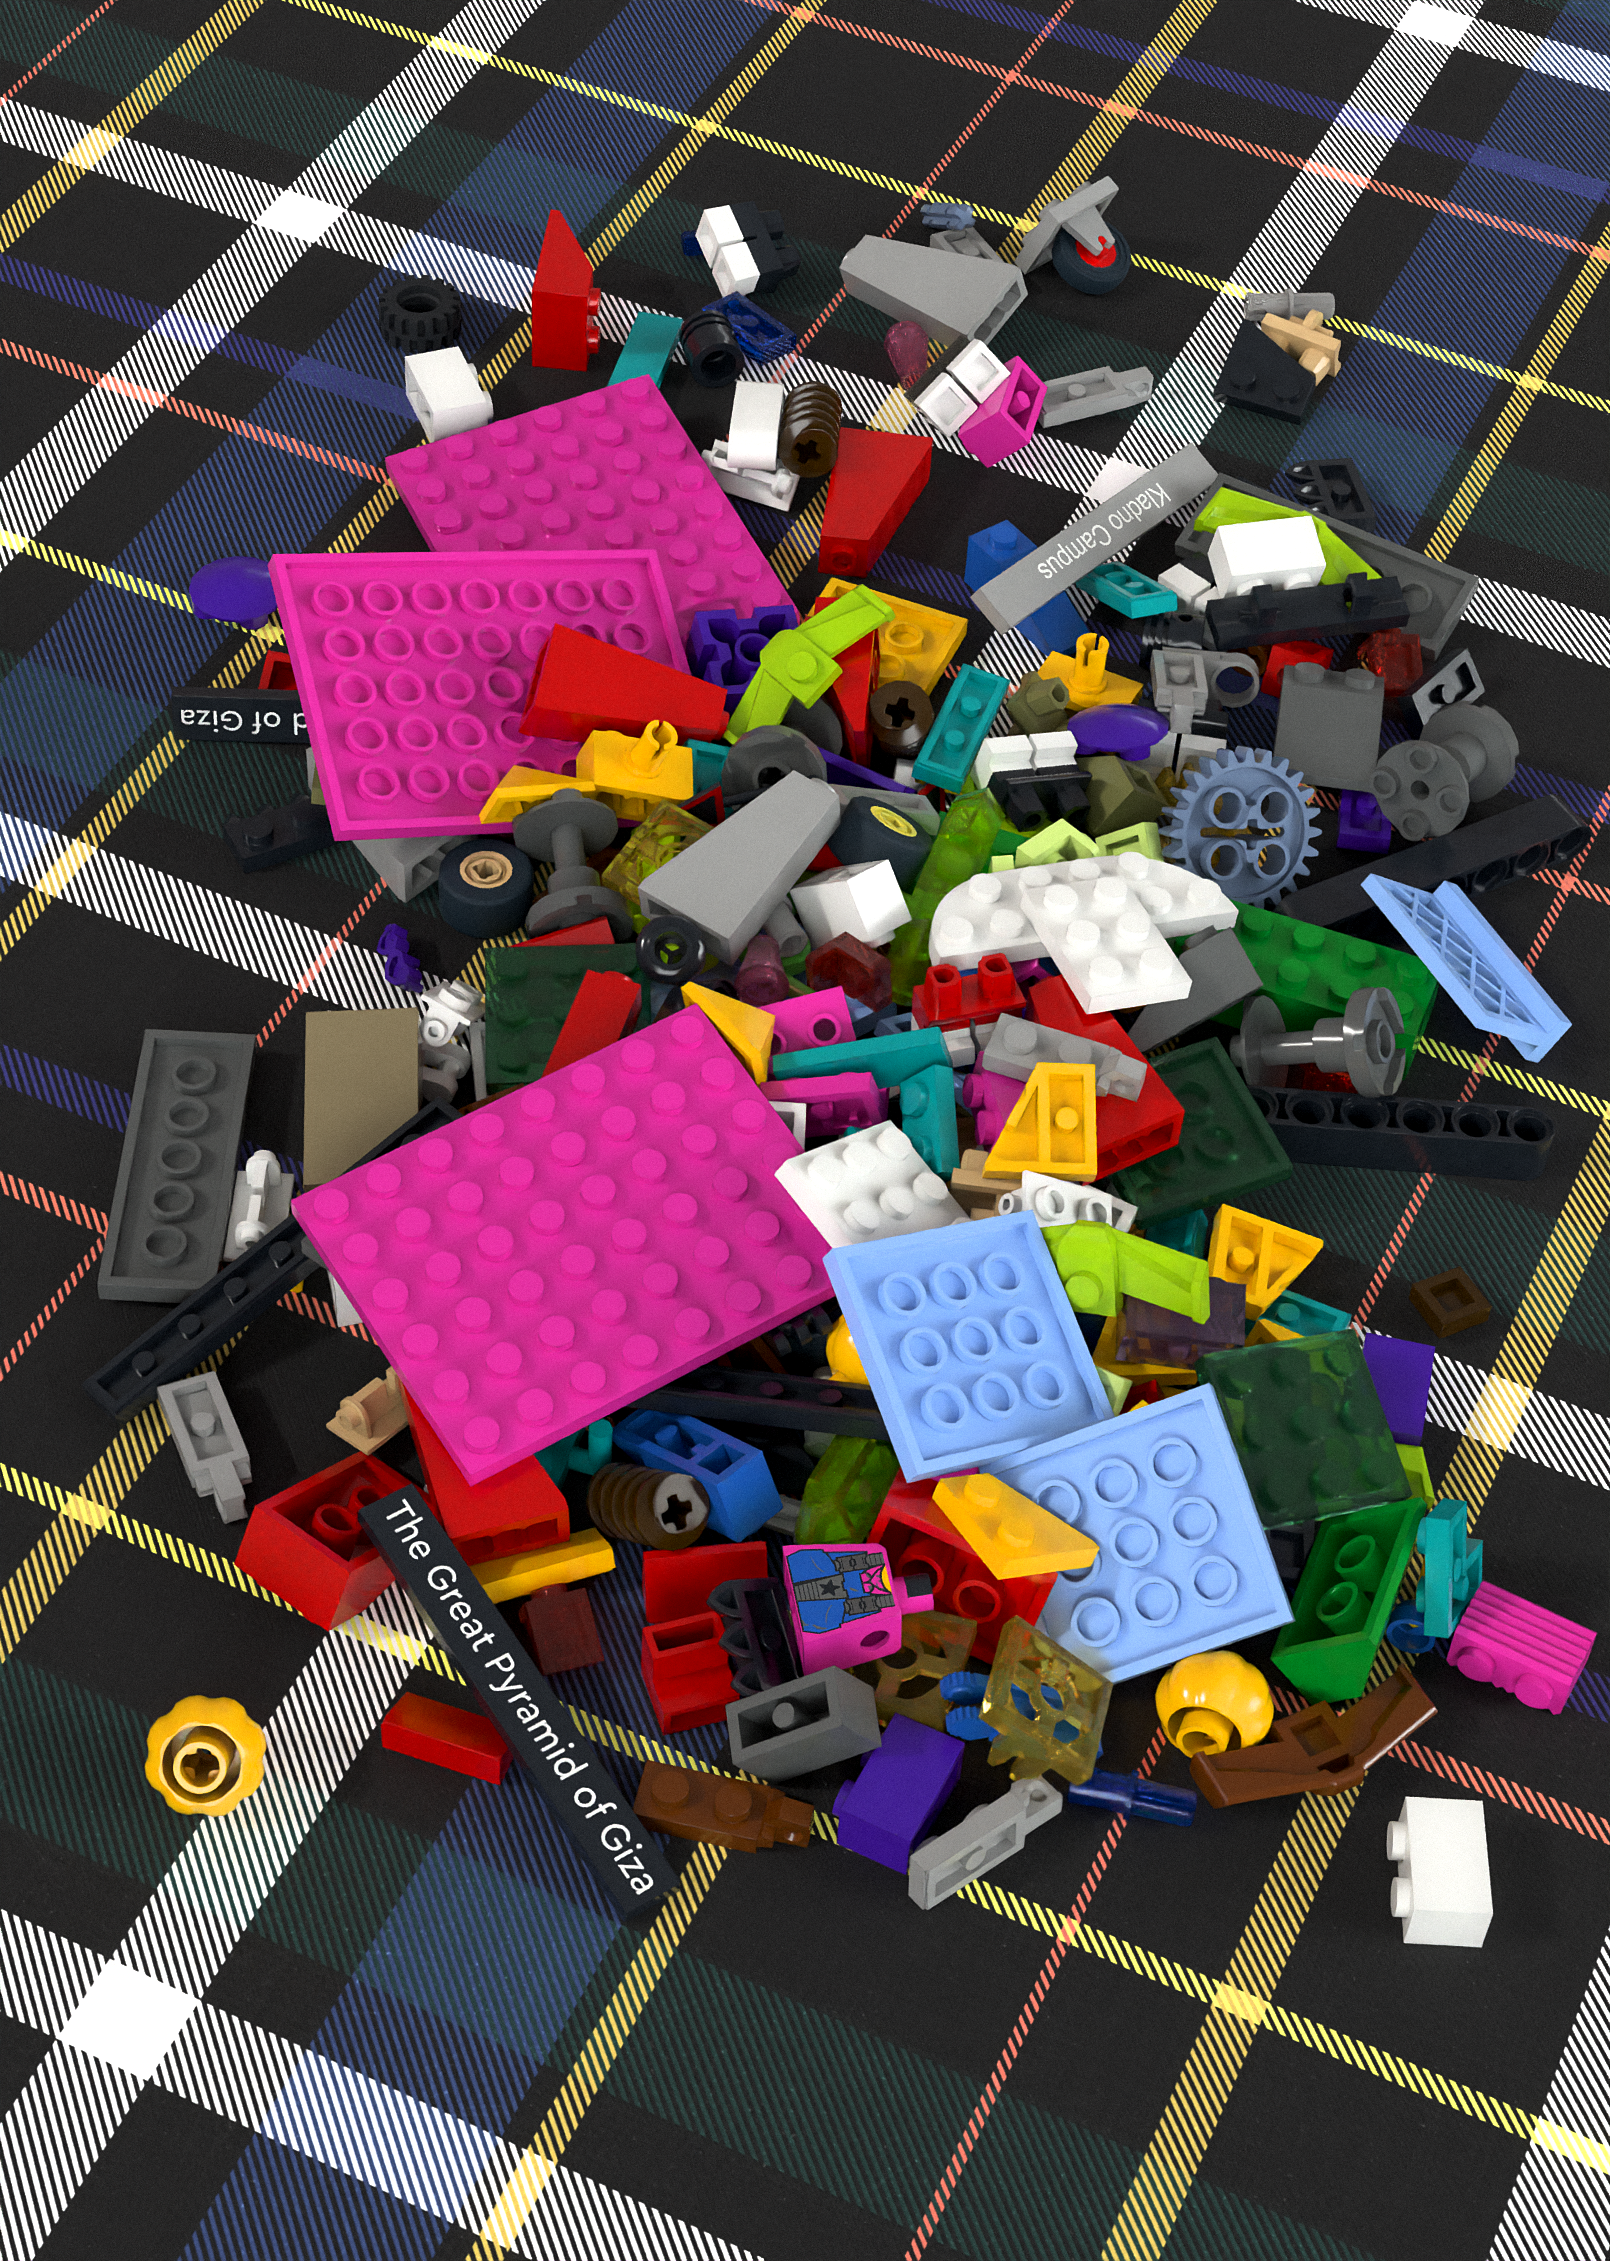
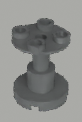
M823 694L809 710L794 698L780 725L757 727L744 733L731 746L721 772L723 792L726 797L774 785L793 770L805 777L813 774L818 775L819 779L828 783L826 762L818 747L839 755L843 746L842 724L834 708L827 702L825 695ZM746 803L739 804V805H735V806H731V807H732V809L735 811L736 809L740 808L741 806H743V805L746 804Z
M1458 701L1445 706L1435 713L1423 726L1419 740H1407L1394 745L1379 759L1376 770L1370 775L1369 788L1375 795L1383 814L1399 829L1400 834L1410 841H1419L1422 838L1434 839L1450 833L1464 819L1469 802L1478 803L1494 797L1514 778L1517 768L1514 769L1515 757L1519 755L1518 740L1511 725L1495 709L1486 705L1480 708L1475 705H1468L1472 701Z
M566 788L553 793L551 800L515 816L512 820V829L516 847L528 857L543 862H555L556 871L549 876L547 881L549 895L544 896L530 908L525 919L529 940L606 915L618 950L625 946L633 935L631 925L634 926L630 901L620 892L602 887L599 873L595 869L587 867L586 861L587 857L601 852L613 842L619 830L616 812L604 803L590 798H583L581 791L577 789Z
M1361 987L1352 992L1346 1005L1344 1017L1321 1018L1317 1020L1314 1030L1286 1032L1281 1013L1272 999L1264 995L1249 996L1245 998L1243 1003L1240 1035H1233L1230 1041V1058L1234 1067L1242 1068L1247 1085L1285 1088L1288 1065L1316 1063L1319 1070L1323 1073L1349 1072L1352 1084L1358 1093L1366 1098L1388 1096L1397 1092L1403 1078L1406 1048L1395 1049L1394 1036L1395 1034H1405L1403 1019L1398 1003L1389 989L1385 987Z

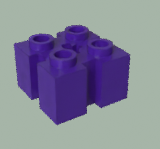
M793 605L755 607L751 618L737 619L735 609L695 612L686 644L692 675L728 690L723 710L730 713L729 720L761 664L760 651L779 631L794 630L798 627Z

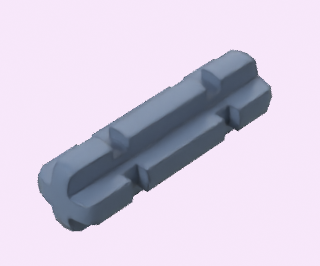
M934 202L932 205L924 204L920 210L924 215L922 224L928 228L961 231L964 227L972 228L976 221L972 218L974 209L968 204Z

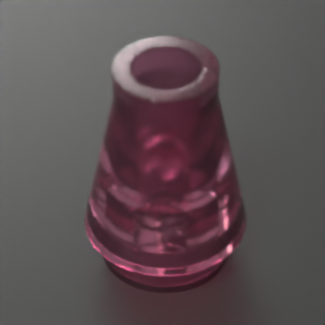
M902 321L894 324L887 332L884 349L900 377L902 387L906 390L914 391L923 388L928 382L927 358L929 338L921 326L912 321Z
M767 935L756 936L748 942L746 955L734 982L740 1001L756 1008L783 1001L789 992V982L779 954V944L774 938Z

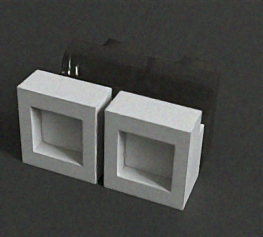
M960 335L903 396L934 429L950 438L978 408L972 400L982 404L1011 373L981 340L973 339L970 342L966 337Z

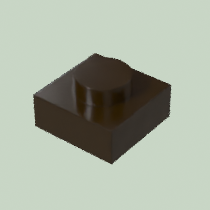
M1461 1266L1412 1284L1409 1300L1439 1339L1488 1321L1492 1307Z

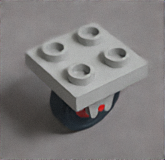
M1109 176L1094 184L1086 181L1078 186L1068 199L1061 202L1059 198H1056L1048 203L1038 215L1041 219L1039 224L1031 229L1021 242L1024 247L1015 259V264L1026 275L1053 259V264L1061 278L1073 288L1084 293L1099 295L1115 289L1127 275L1132 260L1130 247L1122 233L1110 223L1103 221L1101 217L1118 192L1119 188Z

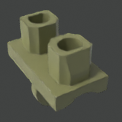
M1035 670L1024 674L1020 679V688L1005 704L1009 709L1008 714L1015 722L1009 729L1007 736L1026 735L1029 738L1030 734L1067 731L1070 717L1064 708L1070 698L1069 690L1061 679L1055 677L1042 680Z

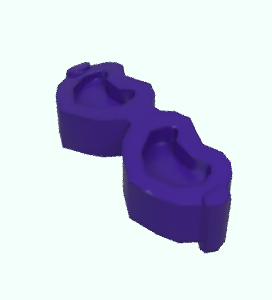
M389 923L384 928L385 931L380 937L376 950L379 954L388 958L385 964V979L405 991L420 993L424 989V986L420 984L422 974L417 970L420 960L407 954L409 949V942L406 939L408 930Z

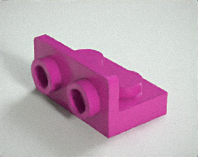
M845 1072L835 1076L814 1078L791 1077L782 1081L760 1083V1090L768 1101L806 1104L805 1138L842 1135L849 1126L867 1129L887 1121L890 1087L878 1089L871 1072Z

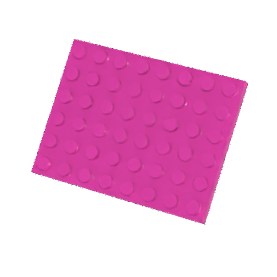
M649 374L628 379L615 385L584 393L571 399L543 406L527 413L499 420L486 426L385 457L387 473L431 552L656 549L687 659L686 644L695 612L735 609L737 619L751 618L755 607L793 605L798 626H800L799 610Z
M656 549L273 554L268 563V570L334 841L513 833L512 822L481 824L479 814L495 788L514 765L576 778V756L585 743L533 737L518 732L538 651L555 623L691 675ZM617 818L618 828L638 827L644 823Z
M697 1003L291 1200L292 1214L470 1487L836 1296L822 1260L833 1248L774 1175L786 1160L806 1152Z

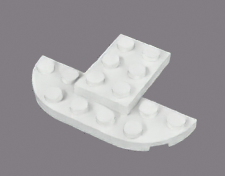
M1124 852L1119 856L1076 859L988 874L981 873L972 876L970 880L951 890L939 903L932 920L929 935V956L932 966L949 964L956 966L958 971L978 968V962L982 956L997 953L1004 954L1009 963L1051 956L1086 1014H1093L1188 998L1192 980L1164 938L1196 934L1211 925L1216 930L1227 929L1230 926L1234 928L1239 911L1221 892L1219 885L1215 882L1203 879L1180 867L1148 859L1137 852Z

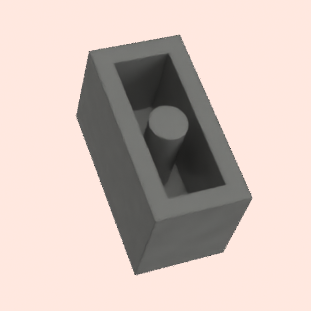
M835 1665L725 1705L733 1765L772 1785L882 1747L873 1687Z

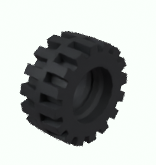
M414 275L406 276L405 281L398 278L392 281L393 286L387 284L383 288V293L379 295V325L384 341L390 340V346L395 349L402 346V351L408 353L412 349H416L418 354L426 353V349H431L432 351L441 350V345L449 347L453 344V339H458L461 331L460 295L458 291H455V287L451 283L444 285V279L438 277L435 280H430V275H422L421 279H415Z

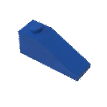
M1008 520L969 536L964 582L976 592L980 587L1038 547ZM1065 591L1014 626L1047 657L1052 651L1066 656L1077 652V639L1083 634L1090 633Z
M637 1409L613 1427V1442L638 1465L691 1475L702 1483L709 1495L710 1503L707 1527L738 1543L747 1536L756 1533L765 1522L784 1508L763 1452L702 1421L684 1414Z

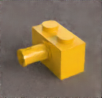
M1086 633L1077 639L1076 659L1052 651L1037 671L1042 680L1059 677L1067 687L1070 700L1064 710L1070 718L1079 711L1097 705L1111 703L1138 705L1139 699L1142 698L1144 684L1105 670L1109 642L1104 636H1101L1098 650H1095L1096 633ZM1100 751V752L1105 753V754H1108V755H1110V756H1115V754L1117 753V752H1103V751Z
M659 720L651 721L646 726L641 738L624 736L617 731L593 730L576 756V778L593 781L596 791L591 799L606 804L616 812L617 818L645 822L671 805L677 806L693 796L692 748L676 745L678 740L677 732L668 722L663 721L657 733H654L659 726Z

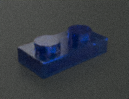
M738 291L702 308V311L714 310L727 316L742 352L760 366H764L796 349L797 334Z

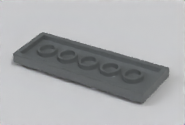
M1221 472L1175 542V554L1187 559L1200 551L1208 557L1207 553L1215 534L1207 531L1201 533L1193 530L1194 522L1220 487L1297 511L1305 510L1326 522L1327 527L1382 578L1393 576L1398 578L1403 598L1410 612L1407 627L1364 633L1433 662L1437 659L1479 586V577Z
M145 1029L97 1282L99 1299L182 1303L221 1272L257 1054L256 1034Z

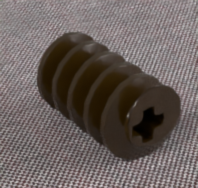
M817 381L804 382L794 387L788 393L783 404L778 441L779 457L787 469L802 477H818L826 474L834 467L838 457L842 401L837 392L828 384Z
M895 680L886 683L874 692L869 702V722L877 745L886 756L894 760L897 758L906 760L917 759L936 720L929 696L920 686L910 681ZM905 716L911 717L912 721L904 720ZM894 723H897V724H901V723H902V726H901V727H895V724H894Z
M615 1461L604 1464L598 1469L587 1486L585 1502L588 1516L594 1526L609 1537L674 1551L686 1548L697 1540L707 1526L710 1514L709 1495L702 1483L691 1475Z

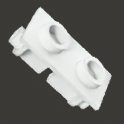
M715 439L712 451L705 449L702 452V459L723 492L789 512L800 476L787 469L781 459L777 458L775 471L727 467L728 443Z
M454 980L452 984L444 981L426 991L420 997V999L430 1004L420 1024L421 1038L430 1046H442L452 1036L463 1033L469 1025L488 1014L492 1007L480 1001L483 994L471 985L460 980Z
M259 1150L255 1152L254 1156L249 1158L246 1163V1171L237 1172L223 1256L225 1262H233L289 1217L295 1176L294 1174L281 1173L280 1164L276 1160L275 1154L270 1151Z
M1028 1170L1022 1171V1188L1004 1194L998 1204V1210L1001 1215L1033 1210L1039 1227L1073 1224L1077 1220L1109 1223L1112 1227L1111 1194Z

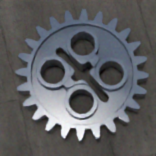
M1237 746L1235 752L1219 748L1217 749L1216 761L1213 758L1204 756L1199 758L1201 773L1186 769L1182 772L1188 784L1186 789L1171 787L1170 792L1178 800L1176 807H1162V812L1173 818L1172 825L1158 829L1159 834L1171 837L1172 843L1162 849V856L1175 858L1176 861L1172 865L1187 870L1203 879L1215 882L1228 899L1264 909V901L1267 904L1277 906L1281 901L1280 889L1292 893L1298 891L1292 879L1295 873L1309 876L1310 871L1302 863L1304 856H1318V851L1308 845L1309 838L1321 835L1322 830L1309 826V819L1317 816L1321 811L1320 808L1305 804L1315 791L1310 787L1298 786L1304 773L1299 770L1288 769L1289 760L1279 756L1272 758V751L1256 748L1253 752L1251 747ZM1221 795L1223 799L1222 810L1215 817L1214 803L1218 796ZM1268 795L1270 801L1269 808L1262 816L1261 803L1265 796ZM1247 826L1259 829L1280 828V833L1277 836L1237 834L1233 838L1221 834L1200 835L1201 829L1205 827L1245 829ZM1219 847L1220 860L1217 866L1212 869L1211 857ZM1266 847V861L1259 868L1258 857L1262 849Z

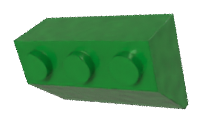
M1421 1497L1323 1519L1290 1605L1296 1621L1282 1626L1270 1657L1272 1662L1311 1705L1324 1700L1327 1703L1362 1697L1415 1549L1419 1523L1427 1509V1503Z

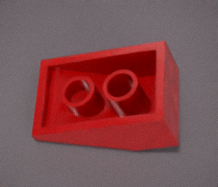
M551 209L532 287V366L587 372L590 353L598 354L601 329L600 326L593 325V316H599L601 288L593 287V267L560 210Z
M816 597L814 615L839 598ZM805 616L804 622L810 619L811 617ZM879 627L832 658L840 666L843 673L823 693L827 698V702L834 708L842 724V748L847 759L869 769L871 767L874 736L869 722V702L874 692L878 690L881 664Z
M359 1451L255 1505L234 1565L255 1579L259 1586L272 1591L300 1611L308 1621L321 1626L326 1631H330L363 1612L396 1580L357 1521L358 1510L412 1482L372 1454L368 1456ZM413 1483L435 1516L430 1495Z
M900 1466L866 1544L878 1543L886 1548L893 1578L920 1573H928L934 1609L901 1615L902 1624L1012 1674L1056 1582L1058 1573L1050 1572L998 1580L932 1499L938 1482L928 1478L907 1483Z

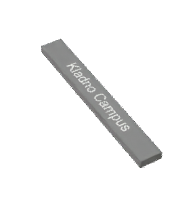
M1192 442L980 587L970 598L1002 636L1207 491L1217 478L1218 473Z

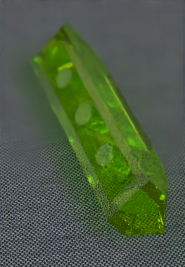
M989 787L957 796L941 826L907 906L912 920L898 927L895 934L896 937L893 939L874 988L896 1004L912 1006L913 986L925 984L927 969L932 967L928 947L932 920L939 903L955 887L984 871L1005 819V814Z
M835 1435L810 1475L804 1489L794 1526L795 1538L799 1545L861 1544L876 1520L900 1468V1463L891 1441Z

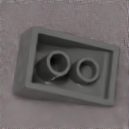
M1301 662L1295 666L1284 665L1276 718L1273 757L1287 758L1289 760L1288 769L1302 771L1304 775L1300 781L1301 784L1372 793L1369 788V778L1377 767L1384 700V677H1377L1371 671L1357 668L1349 669L1346 672L1325 670L1323 666L1311 662Z
M1211 925L1184 941L1185 944L1181 946L1183 953L1178 960L1192 980L1188 998L1146 1005L1127 1033L1143 1056L1245 1000L1246 997L1254 995L1263 986L1261 979L1231 926L1217 933L1215 927Z

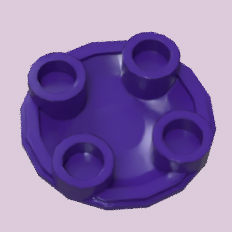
M234 556L217 559L203 566L192 577L189 586L194 615L200 619L214 618L224 622H236L243 628L250 630L264 627L268 623V614L278 608L268 570L269 562L255 557Z
M1111 703L1079 711L1069 719L1067 731L1072 732L1078 744L1075 753L1087 755L1098 751L1119 752L1120 757L1125 760L1139 761L1150 756V746L1157 744L1168 734L1169 722L1163 714L1152 708L1130 703Z

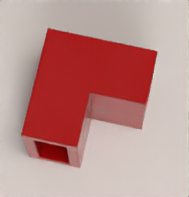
M715 1611L642 1628L641 1674L663 1736L727 1720L725 1705L740 1699V1695L730 1686L733 1676L728 1665L729 1654L718 1645L722 1634L725 1632V1628L720 1615Z

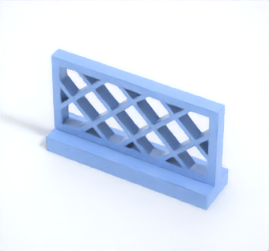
M1372 873L1361 884L1476 1028L1508 1037L1525 1060L1538 1063L1571 1027L1572 1023L1457 884L1444 880L1432 894Z

